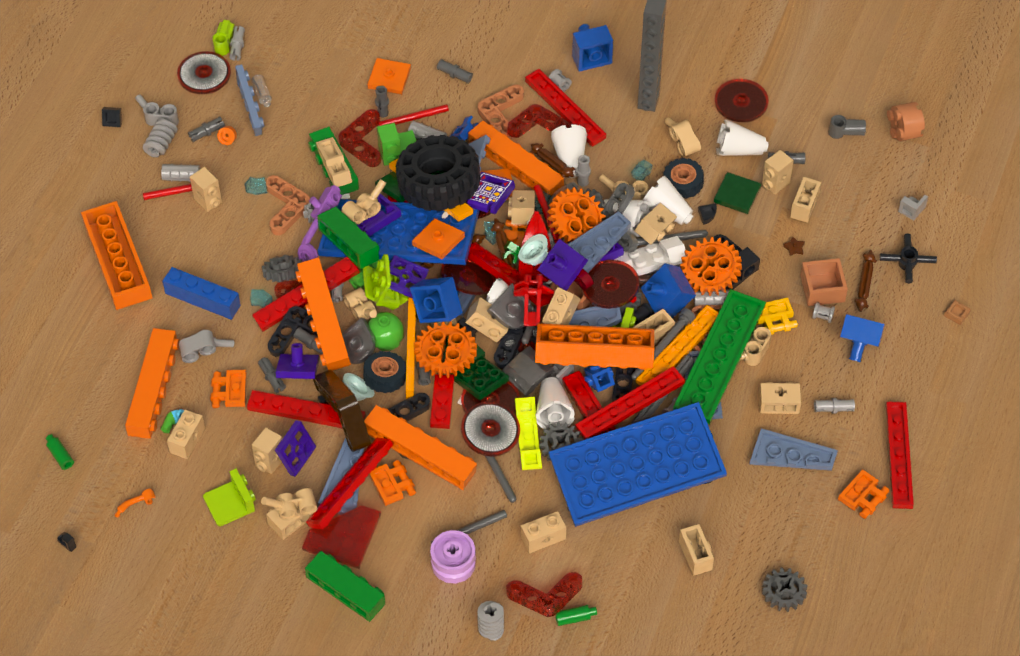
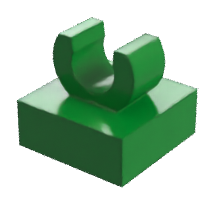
M508 241L504 246L508 251L503 254V258L506 259L509 254H512L513 260L511 263L515 264L521 247Z

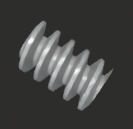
M159 118L152 128L149 137H147L146 142L143 144L145 153L155 158L159 157V155H164L172 138L175 136L174 133L178 130L177 126L167 119Z
M486 601L477 610L478 631L484 638L496 641L504 633V609L500 603Z

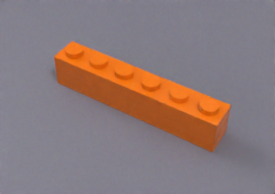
M481 121L468 133L469 144L487 135L490 138V142L485 146V156L501 168H509L511 175L532 190H534L535 185H540L546 200L549 201L551 196L564 186V178L561 176V173L554 171L547 163L540 161L534 154L523 149L520 144L513 142L507 135L500 133L493 125Z
M319 257L298 263L299 271L295 273L298 282L303 283V287L300 290L303 299L307 298L308 304L305 305L308 316L312 315L313 321H310L312 331H317L318 334L315 341L317 348H322L323 354L320 355L322 365H327L328 370L331 369L332 371L350 366V359Z
M157 328L152 330L125 424L128 436L151 439L152 433L157 429V415L161 414L162 398L165 399L166 397L165 386L167 382H170V368L175 364L174 354L179 349L180 339H177L176 331Z
M376 405L364 420L369 436L374 439H390L394 444L391 447L393 450L461 490H464L476 473L477 463L472 458L463 456L451 446L444 445L438 438L427 435L421 428L408 424L405 419L396 417L384 407L381 408Z

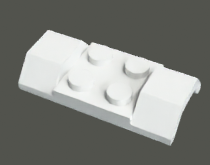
M675 236L661 240L659 244H648L645 247L636 249L634 252L623 251V256L606 263V266H621L629 270L634 277L658 271L665 263L674 266L683 263L681 257H686L684 252L686 249L679 237Z

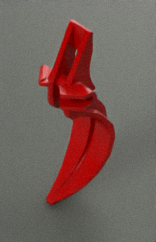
M534 211L526 228L521 247L532 236L543 234L548 241L547 252L549 254L551 244L548 231L539 211ZM519 259L518 277L521 282L514 285V296L525 297L524 326H537L538 323L540 324L542 294H554L555 292L543 285V282H548L550 279L537 270L541 263L533 266L523 263ZM529 295L537 296L536 312H528Z

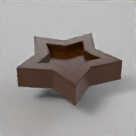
M792 237L790 242L783 244V247L789 250L790 256L794 254L803 255L802 247L805 241H797Z

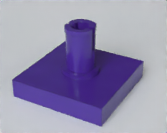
M559 239L537 270L561 289L567 291L588 262V259Z
M293 343L291 345V354H280L276 368V378L315 379L319 355H304L303 344Z

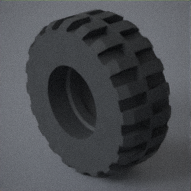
M431 135L424 139L420 138L415 143L409 144L406 150L401 152L396 162V176L400 194L407 202L412 203L414 207L423 208L426 211H443L447 208L453 209L457 205L461 206L466 200H470L480 185L481 175L476 151L466 141L459 140L455 136ZM437 171H447L437 175L430 174Z

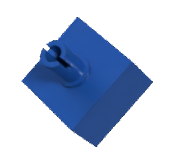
M588 24L581 25L578 28L579 32L573 33L572 57L578 71L612 64L613 38L607 25L592 29L589 28Z
M666 263L641 287L654 313L664 309L672 319L696 296L681 268Z
M453 277L423 279L410 287L420 323L451 321L463 313L458 297L459 290H456L458 288L455 286Z
M846 314L840 337L854 342L849 359L861 362L864 347L867 344L879 347L885 324Z

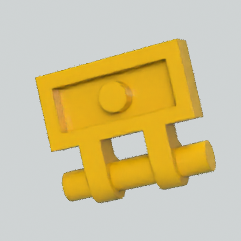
M783 298L766 302V307L757 325L764 324L765 328L770 330L771 335L774 332L791 331L792 328L798 327L796 320L789 321L788 319L794 315L789 299ZM781 320L779 324H772L773 321Z

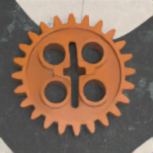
M575 187L571 190L567 188L564 191H560L552 199L553 201L549 204L551 208L547 211V213L551 214L547 220L553 221L549 227H555L556 229L553 234L559 233L558 239L564 238V242L568 243L603 222L602 219L606 215L601 214L604 208L598 207L600 201L594 202L595 196L590 198L589 191L583 194L582 188L576 191Z
M711 237L710 242L703 238L702 244L697 240L696 247L690 245L691 251H684L686 257H681L683 263L680 264V268L695 293L700 290L701 295H704L707 291L709 296H711L712 292L715 291L719 295V290L722 289L726 293L727 286L733 288L731 282H738L736 276H741V256H739L738 250H735L734 245L729 246L727 240L722 244L721 238L717 242H714L713 237ZM710 253H716L714 256H708ZM696 265H702L700 268H694ZM722 265H729L726 268H721ZM709 277H714L713 280H706Z
M452 321L448 325L442 322L441 326H438L435 322L434 328L428 325L427 331L421 330V336L417 335V342L414 343V354L416 362H419V367H424L425 372L431 370L432 376L436 372L439 373V378L443 374H446L447 378H449L450 373L457 376V371L464 373V367L470 369V363H474V357H477V343H475V337H472V332H466V327L460 329L459 323L452 326ZM449 336L448 346L446 348L445 362L442 363L443 352L445 351L446 337Z

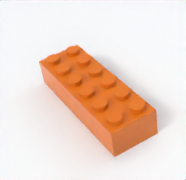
M117 201L81 212L85 229L116 310L152 299L150 285Z
M538 323L535 363L543 365L560 364L563 366L580 365L582 367L590 365L602 368L610 366L622 369L629 367L642 370L653 369L654 329Z

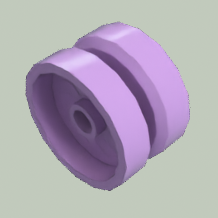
M455 530L442 532L435 537L431 544L430 556L433 573L438 579L446 583L456 584L465 581L472 575L476 565V551L473 540L467 534Z

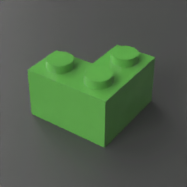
M395 123L377 127L378 149L384 166L398 159L401 152L406 150L409 144L416 142L413 130L398 133Z

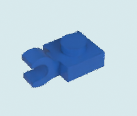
M473 116L466 117L462 125L457 126L450 137L455 136L459 140H467L468 133L478 125V122L471 124Z

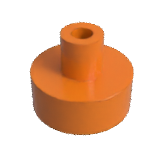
M224 126L218 131L217 138L223 145H230L236 140L237 133L233 127Z

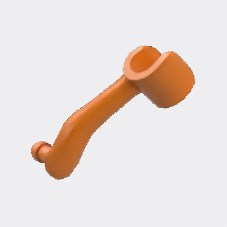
M146 489L142 492V495L126 500L117 507L118 511L115 513V517L118 518L129 506L144 500L147 505L152 504V498H156L155 493L152 489Z

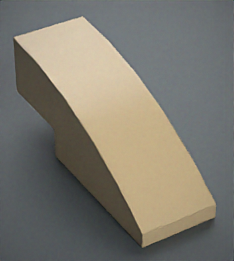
M334 138L316 142L320 157L332 184L340 187L352 183L350 170Z

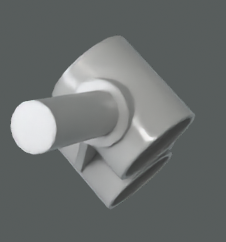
M141 95L135 97V100L143 108L145 121L148 125L154 126L159 118L167 119L176 126L178 125L179 118L176 106L166 104L159 108L155 102L147 103Z
M210 330L199 331L179 341L181 358L185 363L197 361L199 353L201 355L213 354L216 351V347H234V340L216 339Z

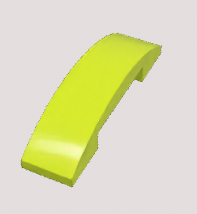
M535 397L515 398L522 470L542 469Z

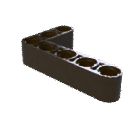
M331 369L317 374L315 379H313L314 385L320 395L338 414L351 452L370 446L371 441L355 395Z

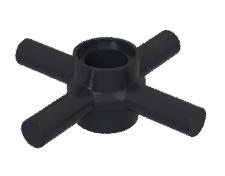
M908 233L904 234V248L899 254L880 253L879 257L880 261L899 262V267L905 270V282L908 284L913 282V269L917 263L937 264V256L918 255L917 249L912 247L911 234Z

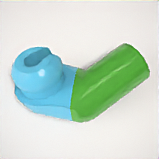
M184 409L169 412L162 424L161 431L170 433L172 426L177 424Z

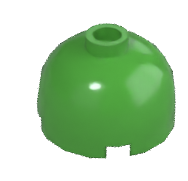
M380 312L375 318H371L368 321V325L375 337V347L379 348L380 351L393 350L404 339L403 324L394 314Z

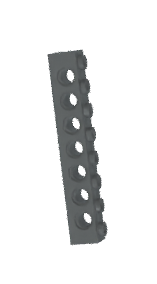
M647 0L643 13L638 109L655 112L660 96L667 0Z

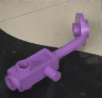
M335 185L325 188L319 200L314 196L309 200L315 207L311 213L314 221L298 248V257L302 262L318 258L316 249L309 243L318 229L317 215L339 204L342 197L340 194L341 190Z

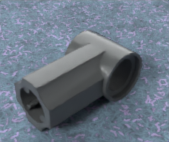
M835 115L831 118L828 134L835 139H840L843 135L865 136L866 120L846 119L842 115Z

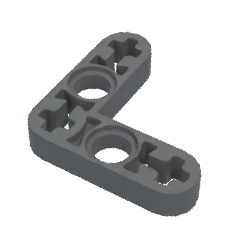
M621 183L617 186L606 203L604 210L601 211V214L606 215L602 221L618 211L623 214L635 194V189L631 184ZM617 202L618 209L614 212L613 205ZM629 231L617 241L625 252H634L638 246L636 237Z

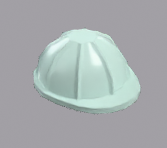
M537 234L529 238L519 251L518 257L520 261L533 266L542 263L548 255L546 236Z
M352 373L344 374L342 382L355 395L357 401L374 396V390H371L362 378Z

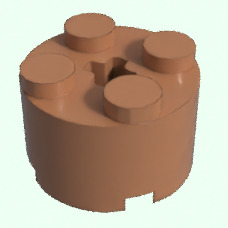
M917 102L892 106L891 110L887 111V118L891 123L890 135L893 139L896 138L901 142L923 136L921 130H925L924 116L922 110L917 109Z

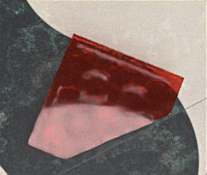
M361 505L331 519L329 525L323 530L312 528L306 536L302 550L315 555L322 551L326 555H332L339 563L360 569L381 512Z

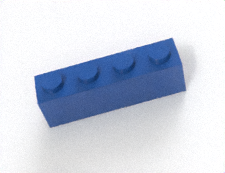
M171 267L162 281L165 294L230 320L233 319L241 306L238 292Z

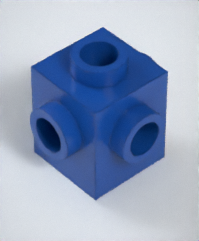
M589 365V367L584 369L586 374L584 376L585 381L589 387L591 386L597 392L615 385L614 374L610 366L602 368Z

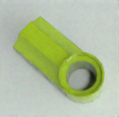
M230 20L220 22L217 32L212 38L214 52L219 56L227 55L230 52V40L232 39L235 27Z

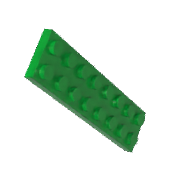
M730 289L673 406V410L699 402L707 424L710 425L766 307L765 301Z

